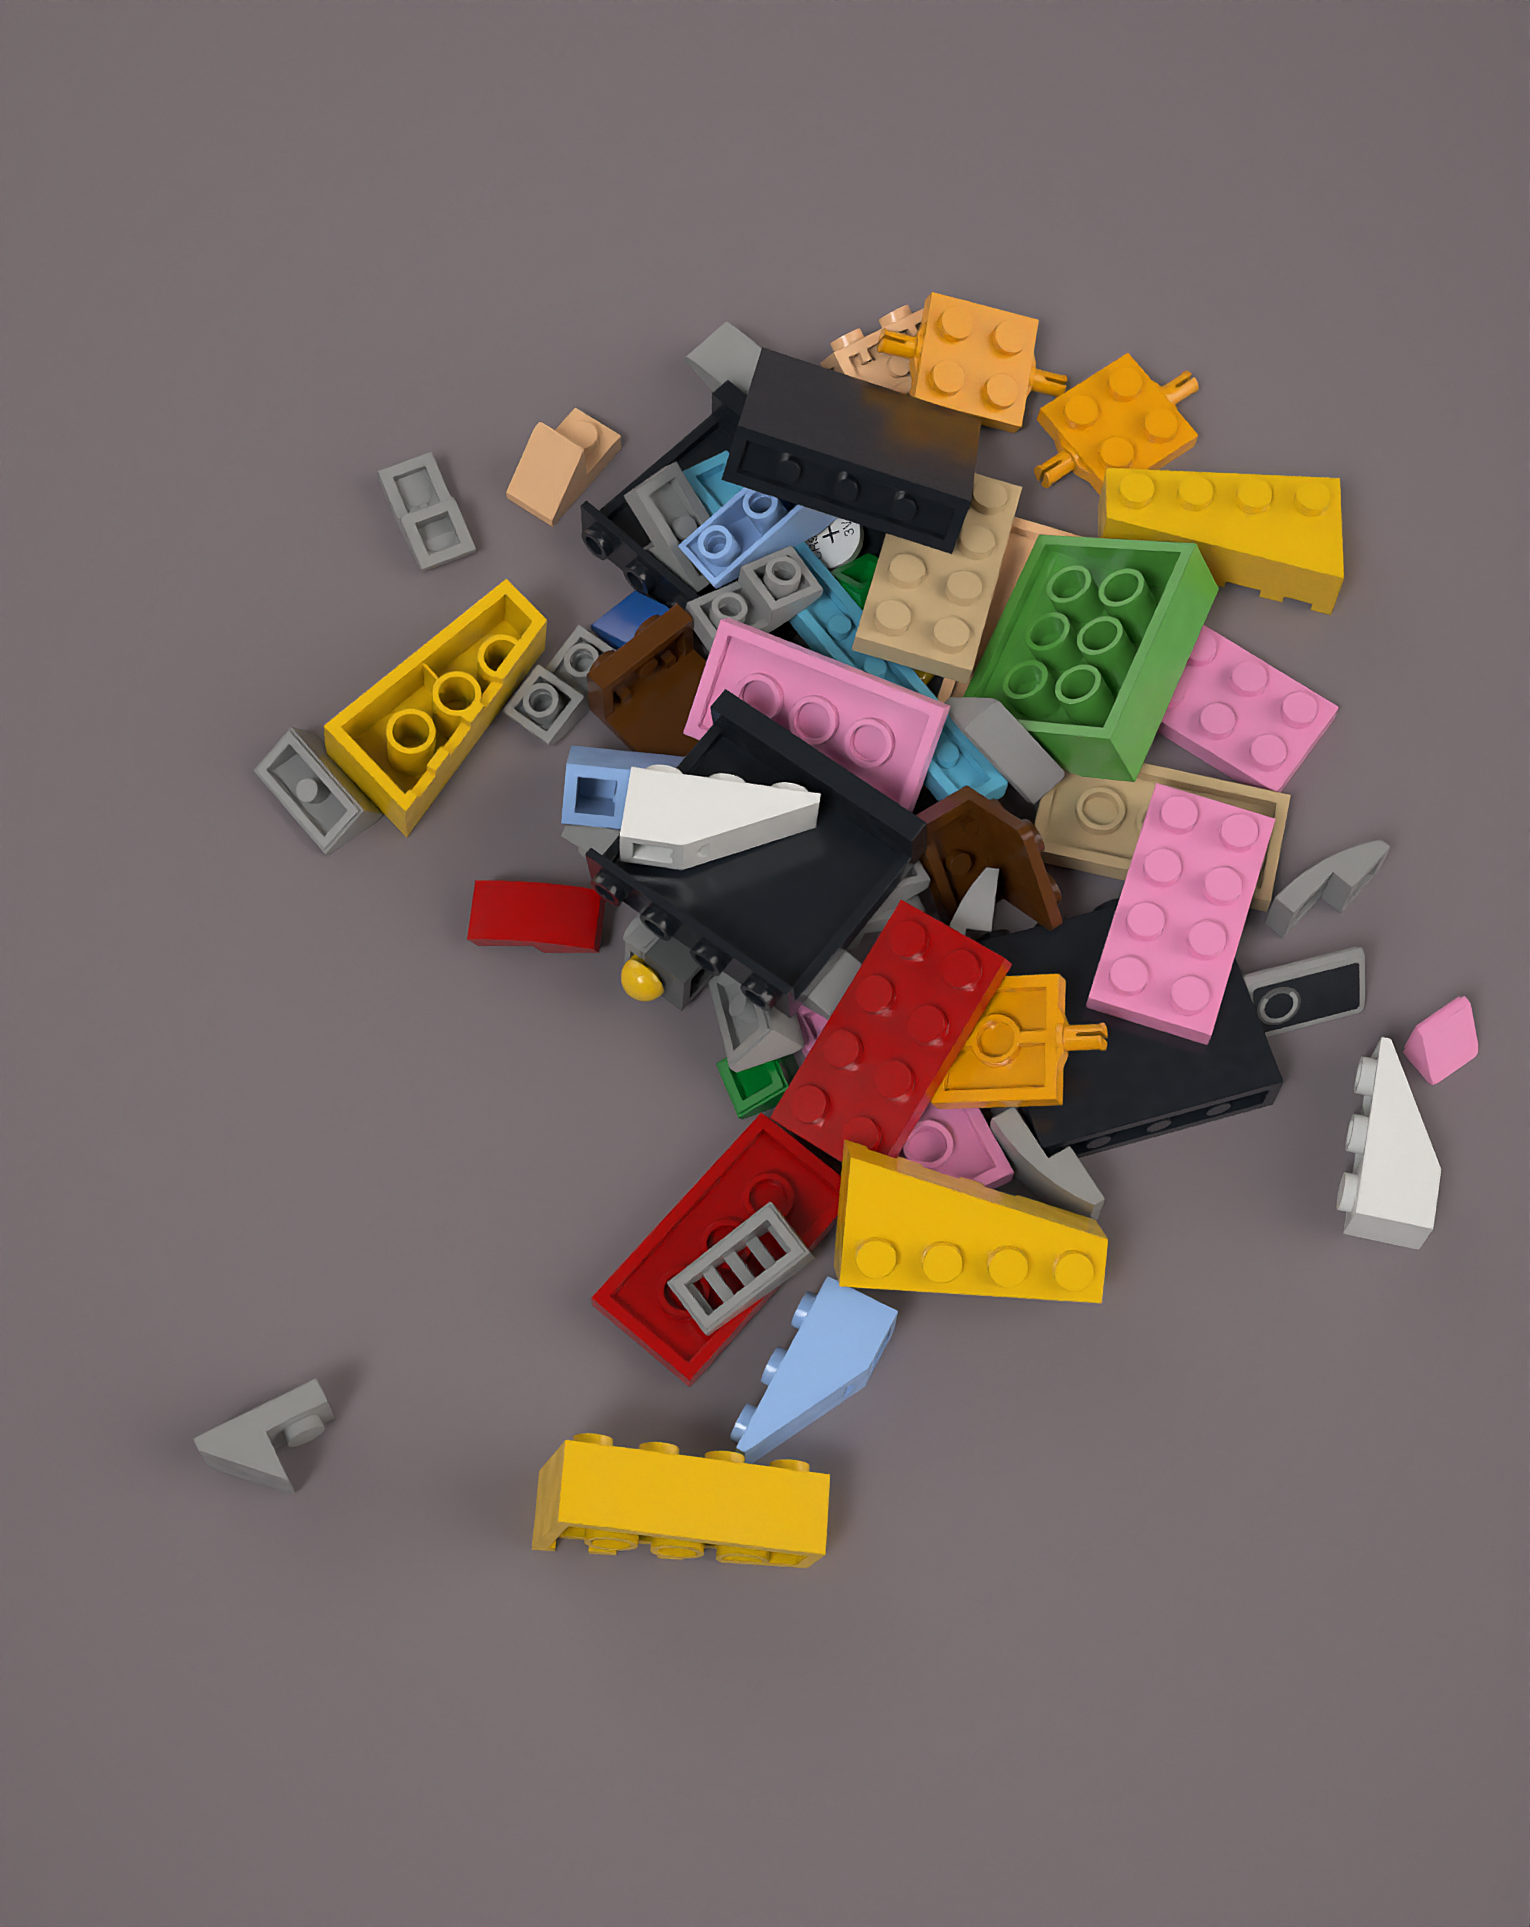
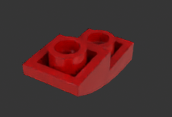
M475 880L467 940L477 946H533L543 953H599L606 900L594 889L526 881Z

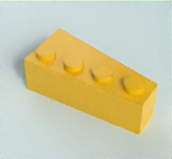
M1106 468L1098 503V538L1196 543L1217 586L1225 587V583L1230 582L1260 590L1259 597L1282 602L1284 597L1311 603L1310 610L1331 615L1344 581L1340 478Z
M505 579L323 726L326 754L406 838L545 650L547 619Z
M844 1139L833 1264L839 1286L1102 1303L1108 1238L1095 1219L1020 1195L1012 1196L987 1188L983 1183L961 1176L959 1178L924 1168L920 1163L898 1156L893 1158L868 1150L867 1146Z
M593 1433L576 1434L573 1436V1441L565 1440L539 1470L532 1550L556 1551L557 1538L584 1540V1543L589 1546V1554L616 1555V1551L636 1549L638 1544H651L650 1552L656 1554L657 1558L683 1560L698 1558L704 1555V1548L716 1549V1560L720 1563L808 1568L826 1555L830 1474L809 1472L810 1465L799 1460L779 1459L771 1461L769 1466L744 1463V1455L731 1451H710L705 1453L704 1458L679 1455V1447L669 1443L646 1442L640 1444L639 1449L613 1446V1439L606 1435Z

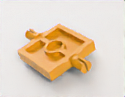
M931 292L925 299L921 326L914 337L890 331L886 328L882 329L879 336L878 353H886L909 359L912 378L910 396L980 418L981 425L1015 433L1022 427L1026 398L1031 391L1057 398L1066 389V385H1064L1067 382L1066 375L1036 368L1034 347L1038 319Z
M1129 353L1121 356L1040 408L1036 420L1054 440L1058 454L1034 468L1036 479L1038 482L1042 480L1041 485L1049 488L1053 483L1073 472L1078 477L1089 482L1100 495L1106 468L1161 469L1193 448L1199 435L1178 412L1176 407L1177 403L1199 390L1196 378L1193 377L1190 380L1192 373L1183 371L1181 375L1167 384L1159 386L1158 383L1149 378Z
M1060 974L1005 976L932 1097L931 1104L938 1109L1063 1105V1068L1069 1051H1105L1107 1041L1104 1038H1108L1105 1023L1069 1025L1065 1016L1066 980Z

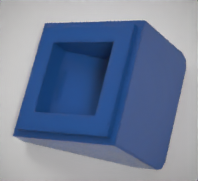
M634 591L595 621L591 627L604 642L617 651L634 637L637 629L646 619L656 614L661 616L669 608Z

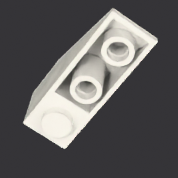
M651 765L646 769L631 767L620 831V861L684 870L816 828L821 794L808 792L804 787L794 783L782 782L772 786L745 783L743 779L731 774H713L709 778L687 775L677 768L668 765Z
M1381 1037L1371 1058L1362 1056L1357 1068L1354 1093L1364 1095L1361 1115L1353 1114L1351 1117L1345 1144L1346 1151L1355 1153L1352 1174L1344 1172L1336 1207L1337 1210L1346 1212L1343 1234L1419 1250L1434 1227L1441 1167L1393 1042L1390 1038Z

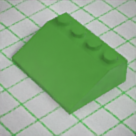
M1039 535L963 697L993 698L1000 701L1065 771L1081 777L1135 782L1219 590L1197 544Z

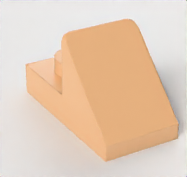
M576 407L555 430L539 422L533 429L506 491L507 499L553 527L622 449L621 435Z

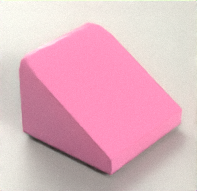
M1460 996L1416 1025L1404 1046V1055L1431 1085L1437 1084L1474 1059L1478 1053V1040L1471 1003L1465 996L1462 998Z

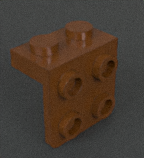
M675 604L661 616L656 614L649 617L639 626L631 640L617 651L608 650L595 660L589 673H587L589 709L632 752L686 757L699 741L683 734L707 662L694 650L693 618L678 604Z
M967 785L916 815L927 823V850L920 857L919 861L930 878L929 889L941 921L950 926L961 901L972 884L986 868L999 869L995 904L1004 899L1050 931L1062 925L1063 921L1057 905L1062 900L1061 893L1054 879L1046 872L1040 854L1045 850L1044 841L1031 821L1028 819L1020 820L1006 811L995 798L989 800Z

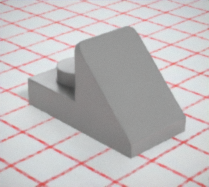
M674 462L626 493L624 497L652 541L643 548L697 593L710 584V582L679 549L678 545L708 520L710 516L678 463Z
M317 1378L193 1438L208 1467L285 1493L296 1494L275 1448L285 1443L289 1447H296L312 1441L324 1432V1424L334 1420L335 1417Z

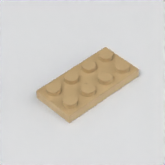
M975 473L971 504L952 554L886 533L852 650L968 684L1022 487Z
M1143 763L1135 782L1081 777L1063 770L1065 773L1064 778L1040 799L1034 826L1039 831L1045 845L1044 852L1040 853L1043 863L1124 881L1127 877L1156 783L1275 818L1249 907L1265 912L1268 910L1272 898L1291 797L1289 794Z

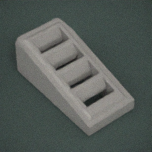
M769 1202L668 1281L667 1284L705 1335L709 1336L794 1276L816 1257L779 1209ZM768 1231H770L786 1252L778 1261L775 1260L759 1239ZM747 1246L765 1269L757 1277L753 1275L737 1254ZM725 1261L745 1286L736 1294H734L715 1269ZM702 1277H705L724 1302L716 1310L711 1308L694 1285Z

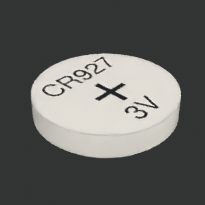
M837 518L821 533L804 542L829 571H832L852 562L858 556L864 541V530L862 525Z

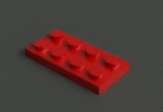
M900 900L770 1116V1119L841 1162L843 1161L844 1139L867 1146L868 1150L896 1158L1012 964L1001 955L907 902Z
M761 1112L591 1297L592 1306L688 1387H691L781 1285L707 1336L667 1282L769 1202L779 1209L812 1252L837 1224L841 1176ZM770 1231L759 1238L776 1261L786 1254ZM748 1246L737 1253L755 1277L765 1271ZM726 1261L715 1268L734 1294L745 1287ZM705 1277L694 1283L713 1310H716L724 1303Z

